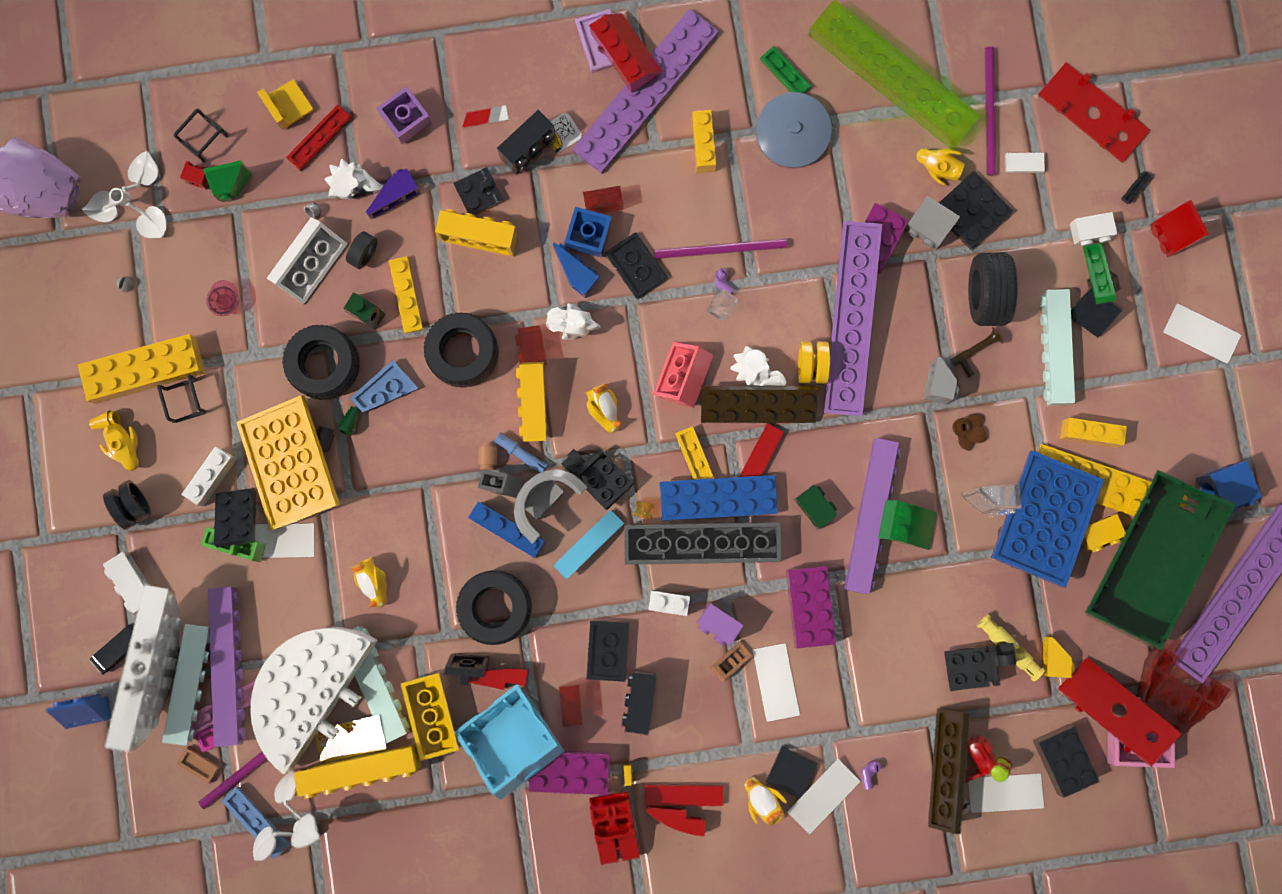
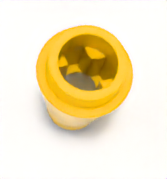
M108 410L90 419L89 426L92 430H98L110 425L120 424V416L117 411Z

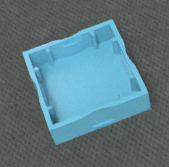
M515 685L495 700L487 710L474 716L455 731L456 737L466 753L475 762L479 774L492 795L500 800L565 752L526 692L519 685Z

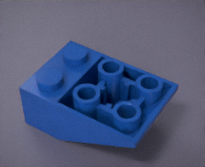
M100 694L53 703L52 708L46 709V712L65 729L112 719L108 696L101 697Z

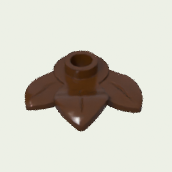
M970 414L966 418H958L953 423L952 430L958 436V443L963 449L970 451L973 443H983L987 440V434L981 427L985 420L983 416Z

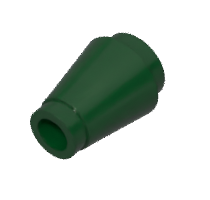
M350 406L338 424V431L352 436L357 430L361 410Z

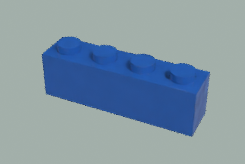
M479 501L468 517L533 558H537L546 543L542 539L537 538L532 544L521 533L517 524Z

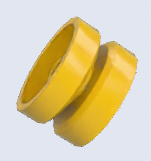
M800 341L798 352L799 383H810L814 372V380L817 384H827L830 369L829 343L818 341L813 350L811 341Z

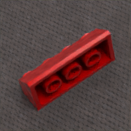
M622 13L604 15L589 25L592 37L631 93L663 73Z

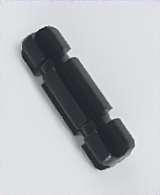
M1143 171L1121 200L1126 204H1130L1150 180L1151 175Z

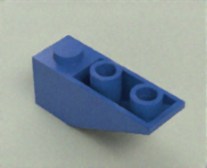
M554 242L553 248L570 287L586 298L599 282L598 272L592 267L587 268L584 266V261L577 255H574V257L570 255L568 248L560 243L558 245Z

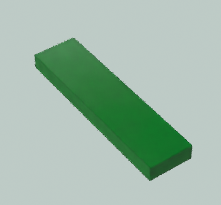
M1103 244L1083 246V253L1096 304L1116 301V294Z

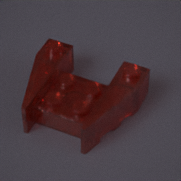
M1152 648L1144 661L1136 697L1155 713L1158 712L1162 718L1172 723L1173 727L1181 733L1177 738L1179 740L1190 731V728L1204 720L1205 716L1219 708L1230 689L1218 681L1207 677L1196 691L1169 674L1179 657L1163 648L1162 652Z

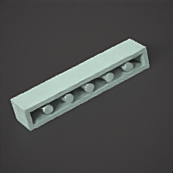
M1070 289L1046 290L1039 298V305L1042 307L1040 324L1043 326L1041 343L1044 344L1042 362L1045 363L1043 381L1046 382L1044 400L1047 401V406H1068L1075 403Z
M185 624L162 743L187 746L188 742L193 740L194 730L191 729L192 721L196 722L198 715L195 705L196 702H200L202 690H199L200 682H204L206 673L202 669L203 664L207 663L209 658V651H206L207 643H210L209 627Z
M363 626L352 629L370 635L367 628H363ZM374 646L355 677L372 716H379L386 744L409 733L408 728H410L408 719L402 716L400 711L402 710L401 703L398 699L395 700L392 693L394 692L393 685L390 681L387 682L385 667L382 663L379 664L377 659L379 655Z

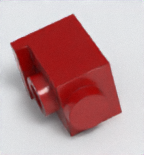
M186 161L180 179L186 184L207 190L209 185L203 170L205 167L200 165L194 166L190 161Z

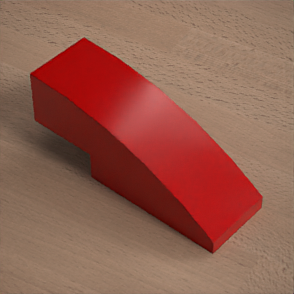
M492 669L486 671L484 677L470 676L469 683L501 690L506 689L507 683L525 686L529 669Z
M647 805V813L666 826L690 835L705 836L706 820L704 817L686 816V808Z

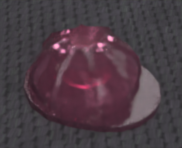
M227 280L215 282L206 298L208 309L217 316L232 314L239 303L235 285Z

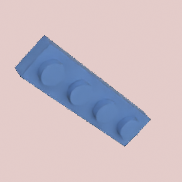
M236 787L222 800L224 805L255 839L266 827H272L273 833L279 832L239 787ZM284 836L275 837L276 845L271 854L273 859L277 858L290 845Z

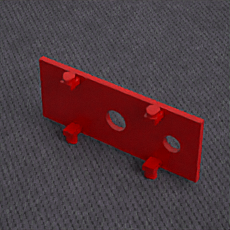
M1065 62L1038 95L1053 106L1058 113L1064 115L1097 142L1101 148L1108 151L1122 163L1150 130L1133 117L1136 113L1133 109L1129 108L1126 111L1089 81L1092 78L1090 74L1086 72L1083 76ZM1088 108H1097L1100 113L1097 119L1089 118L1087 115ZM1124 132L1127 135V140L1124 142L1120 141L1117 134Z
M1088 657L1074 670L1071 678H1067L1058 687L1061 693L1077 705L1075 710L1080 714L1083 711L1125 745L1123 747L1124 751L1128 754L1130 752L1135 753L1150 767L1157 762L1181 735L1178 730L1162 718L1161 714L1155 713L1118 683L1110 673H1106ZM1115 704H1121L1126 708L1127 713L1123 717H1117L1113 714L1112 707ZM1149 732L1155 733L1158 741L1154 743L1149 742L1146 734Z

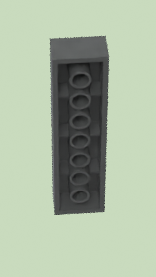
M780 523L624 525L625 565L781 562Z

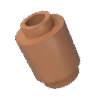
M482 443V446L478 447V465L480 470H495L498 447H494V443Z

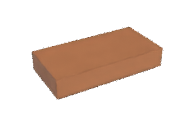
M190 746L185 748L176 763L208 784H211L221 768L219 764Z

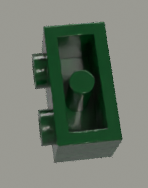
M812 485L796 497L794 501L816 529L819 530L838 514L836 513V506L824 498L826 494L822 488Z

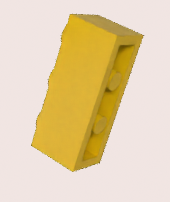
M711 110L692 111L696 173L715 172L716 157Z
M1067 418L1062 420L1060 439L1117 448L1125 445L1127 426Z

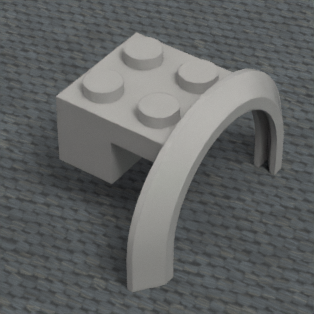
M563 470L545 471L532 477L520 490L514 507L515 521L521 533L532 544L540 534L528 522L525 509L535 519L539 520L565 494L553 481L567 484L580 496L588 487L575 475Z

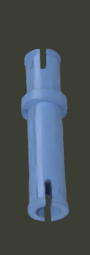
M502 432L495 438L494 442L507 450L509 455L513 454L537 472L542 473L548 466V464H545L518 445L519 442L512 441Z

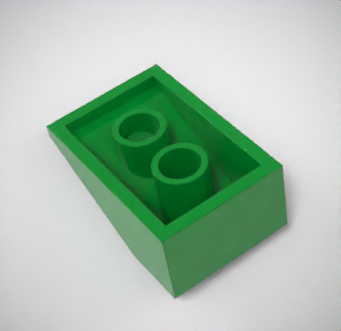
M885 500L878 538L930 550L937 512L897 500Z

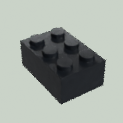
M538 109L497 147L502 162L515 175L525 171L531 160L539 158L542 150L546 146L550 147L555 142L556 133L554 125Z
M633 670V674H629L627 687H631L630 694L626 693L624 704L625 707H628V711L623 713L621 725L625 727V732L649 734L657 673Z
M1067 724L1033 740L1057 795L1065 798L1100 782L1075 726Z

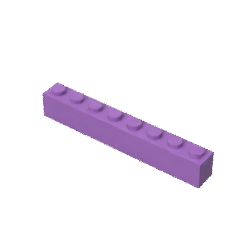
M879 438L873 440L844 590L869 594L874 589L875 580H872L873 572H877L879 562L876 561L877 553H880L882 549V542H880L878 535L885 500H888V496L891 497L893 492L891 480L896 476L897 467L894 465L895 460L899 459L901 448H898V442Z
M235 587L208 589L214 747L241 745L246 738V732L242 726V720L245 719V711L242 708L241 702L244 699V691L241 689L243 671L240 669L242 651L239 649V641H241L242 636L241 631L238 630L241 614L237 607V603L240 601V594Z

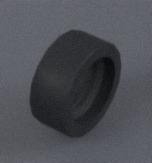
M365 231L360 232L347 251L346 262L359 270L363 269L376 250L377 238Z

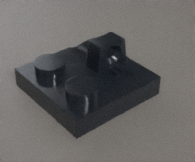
M487 167L453 183L467 212L477 215L504 202Z
M451 654L445 666V675L461 676V685H469L470 676H485L489 665V656Z

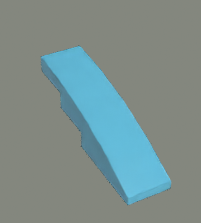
M610 510L553 566L567 580L624 523Z

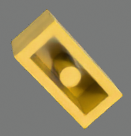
M1118 514L1110 515L1088 524L1082 541L1085 551L1092 550L1094 553L1104 549L1103 545L1107 543L1114 545L1122 541L1121 538L1124 537L1125 530Z

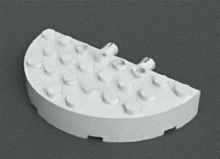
M144 585L105 748L128 752L134 751L145 742L153 728L156 729L158 726L159 716L168 692L173 688L174 679L172 677L178 663L176 658L179 630L182 625L175 595L169 589Z
M344 627L315 629L301 633L284 642L263 664L252 691V726L261 750L272 765L283 775L294 769L318 731L326 735L330 740L337 736L336 733L338 734L340 730L328 723L326 719L340 698L352 707L359 703L358 701H360L361 696H358L347 687L378 640L361 631Z

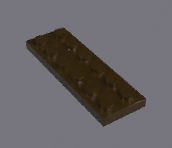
M702 386L701 423H816L818 387Z
M937 708L928 827L951 834H961L970 713Z

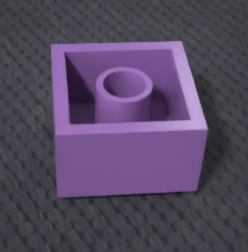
M407 86L376 108L401 144H404L432 123L427 112Z
M708 603L696 622L699 624V630L707 635L711 632L715 635L714 640L723 646L726 643L731 645L744 626L711 603Z

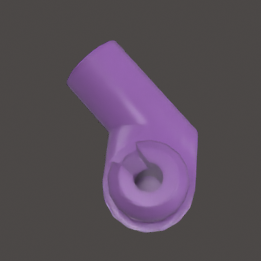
M720 268L715 273V286L729 297L734 289L727 284V270Z
M870 761L862 769L861 775L864 789L873 788L872 776L881 769V765L878 762Z

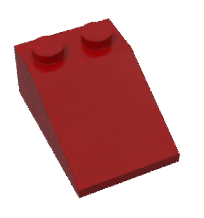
M1192 200L1185 202L1150 224L1152 234L1159 240L1160 249L1166 254L1167 258L1209 235Z

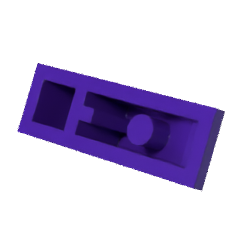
M407 168L397 170L388 179L366 210L370 219L381 215L420 193Z

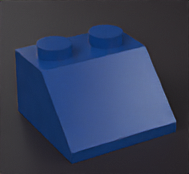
M575 206L564 242L565 247L602 258L612 217Z

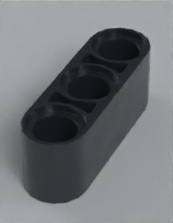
M135 623L126 626L90 658L92 664L102 675L109 672L128 655Z

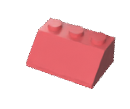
M673 342L653 395L682 406L694 408L713 354L699 346Z

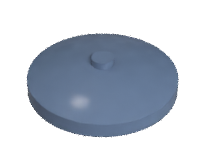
M799 92L784 93L769 101L762 109L756 125L757 142L763 154L774 164L791 169L802 168L818 160L830 142L832 131L830 117L824 106L810 95Z

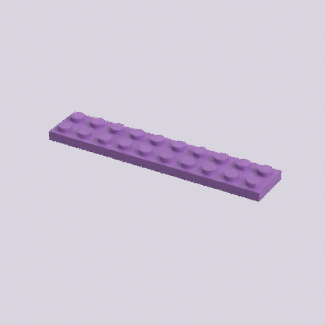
M689 9L651 54L663 73L633 93L625 85L573 147L572 151L602 174L718 35V30Z
M843 221L830 348V369L826 387L824 413L863 416L882 224Z
M1281 504L1277 505L1168 659L1201 684L1207 679L1282 572Z

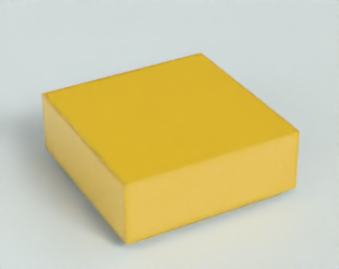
M631 763L624 764L625 786H632L633 784Z

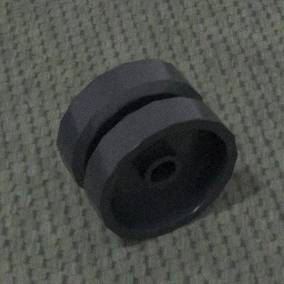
M131 480L121 483L118 486V490L111 489L103 494V501L109 514L119 527L124 530L135 526L136 519L143 521L152 514L144 494Z

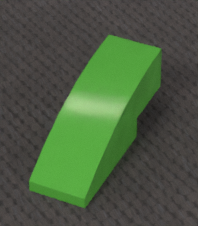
M206 527L201 546L256 562H261L266 546L265 543L255 541V543L216 548L214 545V529Z

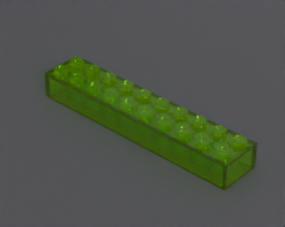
M836 0L829 4L810 27L809 37L948 148L954 150L980 118V114Z

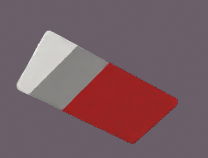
M499 106L467 112L462 127L508 120L506 106Z

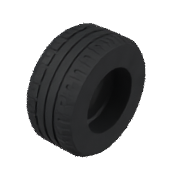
M1006 252L979 253L973 258L969 273L968 297L972 320L979 326H1005L1009 324L1015 314L1018 293L1017 271L1014 259Z
M451 313L438 319L431 326V329L428 330L429 332H427L423 347L424 357L429 369L438 379L453 387L466 388L481 383V381H484L491 375V372L496 367L499 348L493 331L482 319L470 313ZM457 334H470L479 344L477 358L473 363L465 367L459 368L450 365L444 356V347L447 341Z
M318 324L303 328L291 337L292 339L288 341L284 349L282 364L287 380L296 390L314 399L327 400L336 398L351 388V385L354 384L353 382L356 381L360 361L355 345L344 333L331 326ZM330 346L338 355V364L335 371L325 379L316 380L311 378L305 369V361L308 354L316 347Z
M492 570L476 574L461 588L456 601V616L462 630L473 640L486 645H500L518 637L529 623L532 613L531 598L525 585L515 576L503 571ZM491 589L505 592L512 602L511 616L505 623L499 626H489L483 623L476 612L478 598L485 591Z

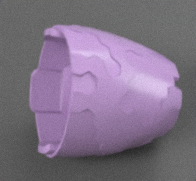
M11 138L5 147L0 148V212L31 218L66 217L70 214L67 209H73L77 201L80 187L76 185V182H81L80 176L47 151L22 139Z

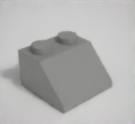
M937 357L930 363L923 400L947 404L954 397H957L959 386H956V378L941 357Z

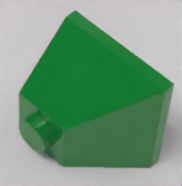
M241 160L203 169L213 196L221 202H228L232 198L238 197L252 175L249 168Z

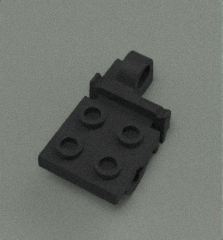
M573 449L567 454L568 458L561 463L569 473L575 475L588 487L586 490L606 511L634 485L633 481L601 449L587 462Z
M1014 643L987 646V651L984 650L983 646L944 651L950 691L990 687L989 681H992L993 686H1001L998 666L1017 664Z

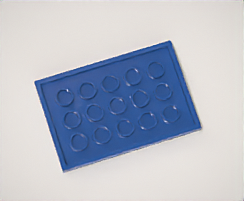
M1029 451L991 558L1066 588L1104 480L1035 451Z

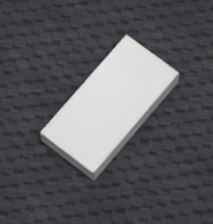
M1044 153L1005 154V173H1043L1045 171Z

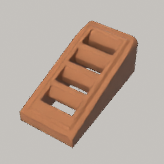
M740 641L716 661L710 669L721 682H724L753 655ZM738 649L745 658L742 659L735 650ZM731 654L739 662L738 664H736L735 661L730 657ZM725 659L733 667L732 669H730L724 662ZM719 664L726 671V674L718 667Z

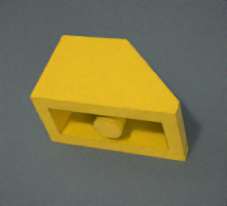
M1043 637V668L1045 669L1043 676L1071 678L1074 673V662H1072L1070 655L1053 637Z

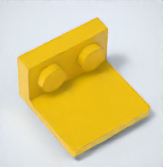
M293 79L272 93L267 94L264 89L257 92L282 130L313 111L312 106Z

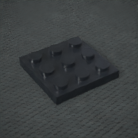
M975 171L968 175L939 202L960 216L951 230L970 250L1013 212Z

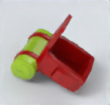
M979 735L968 741L967 747L979 770L966 775V783L987 774H991L992 778L997 782H1004L1009 778L1011 767L1013 766L1011 760L1004 756L997 757L993 753V745L987 738Z

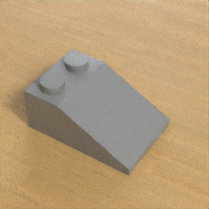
M926 196L904 230L912 238L922 240L926 247L936 250L960 216L929 196Z

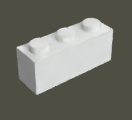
M214 447L181 495L194 504L204 507L237 459L223 449Z
M121 552L103 564L105 568L104 573L114 582V589L119 596L123 597L126 609L135 614L139 610L144 585H150L130 552Z

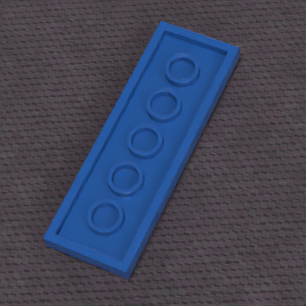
M775 475L659 482L662 521L778 514Z

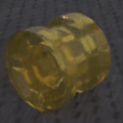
M636 501V511L633 512V516L651 520V510L654 509V504Z

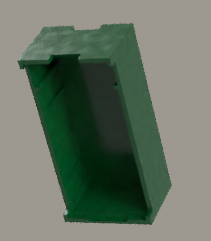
M1157 470L1097 591L1085 611L1086 615L1162 652L1236 504L1214 494L1199 490L1180 479ZM1184 495L1198 501V506L1182 500ZM1180 503L1196 509L1195 512L1192 513L1179 507Z

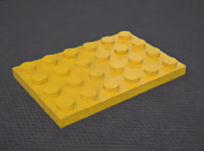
M300 395L236 422L271 531L340 505L305 396Z

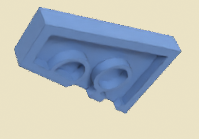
M392 360L351 396L350 399L364 413L419 388Z

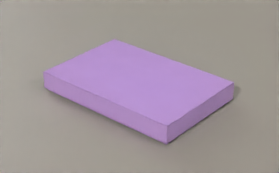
M610 9L575 19L591 73L613 67L592 37L589 27L591 23L602 16L612 14Z

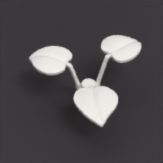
M147 151L141 153L129 166L128 178L132 182H137L136 184L127 187L123 186L122 189L113 188L110 192L99 191L94 194L82 211L96 221L111 222L118 215L116 208L118 204L129 206L142 214L136 221V228L142 236L162 238L167 229V220L164 213L154 206L148 207L144 212L130 203L131 197L127 190L139 187L140 184L149 186L157 180L159 174L158 167L150 153Z
M293 770L279 781L274 797L277 803L281 804L284 802V805L300 821L294 824V833H273L272 827L264 828L258 834L254 843L253 856L255 861H263L273 853L276 845V836H292L291 842L296 848H302L320 840L315 818L310 814L301 816L288 803L289 800L294 798L296 793L293 774L295 771Z

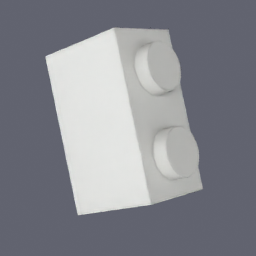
M1113 212L1077 218L1070 223L1074 245L1081 244L1083 247L1092 245L1095 241L1106 243L1110 242L1111 238L1117 235Z
M651 591L648 610L687 616L690 597Z

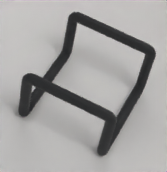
M197 108L174 132L173 136L197 158L205 162L206 160L201 156L204 150L220 133L225 137H228V134ZM197 113L217 130L198 152L178 136Z
M188 375L187 381L168 387L157 385L165 417L168 421L178 423L206 414L207 411L200 408L193 382L197 381L196 377ZM189 384L199 412L178 419L170 418L162 390L167 391Z

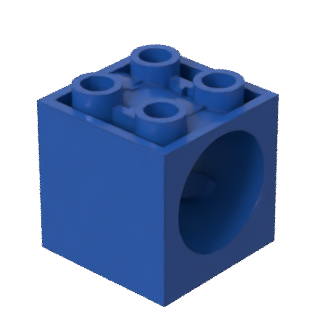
M1247 461L1233 463L1196 478L1202 491L1236 504L1233 512L1238 511L1240 507L1256 504V499L1262 497Z

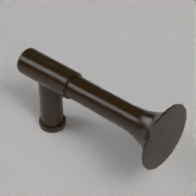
M992 327V332L987 338L950 360L954 366L961 364L969 378L976 373L966 359L992 343L1000 342L1003 344V340L998 331Z

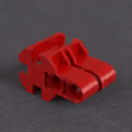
M625 791L589 798L591 822L594 828L600 864L606 865L619 862L618 849H620L622 861L639 859L640 854L629 792Z

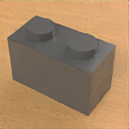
M483 469L478 488L494 494L517 498L525 480Z

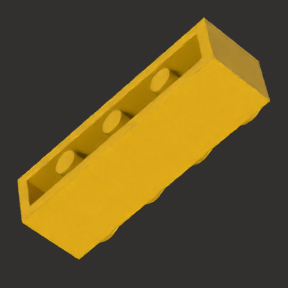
M544 362L520 363L519 368H516V377L520 379V387H517V397L521 398V406H518L519 418L522 417V425H519V435L523 436V442L546 441L547 418Z

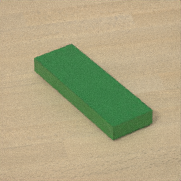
M775 46L760 57V61L789 92L805 94L811 88L807 80Z

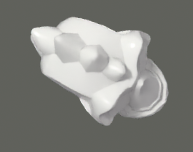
M341 159L339 167L329 166L332 175L325 178V181L330 186L328 195L346 200L351 199L355 192L358 193L362 188H365L366 191H376L384 187L371 177L365 169H362L361 164L357 166L354 162L348 164L343 159Z
M571 303L567 304V310H562L558 307L552 308L547 313V321L545 322L549 330L563 332L562 340H574L578 336L586 337L590 331L601 327L592 320L589 312L582 311Z
M745 346L743 353L733 355L737 363L731 366L730 369L738 372L737 381L745 380L749 386L786 385V379L778 370L770 371L767 363L769 358H766L765 353Z

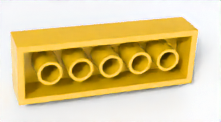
M191 334L78 364L86 401L94 404L157 387V385L163 386L188 379V375L195 377L206 374L197 338Z
M416 744L302 768L293 774L297 796H304L305 799L321 794L322 791H324L325 795L334 793L341 787L344 790L356 788L355 786L360 785L359 783L367 786L375 784L379 779H382L383 782L390 781L402 774V777L412 776L414 773H417V770L422 765Z

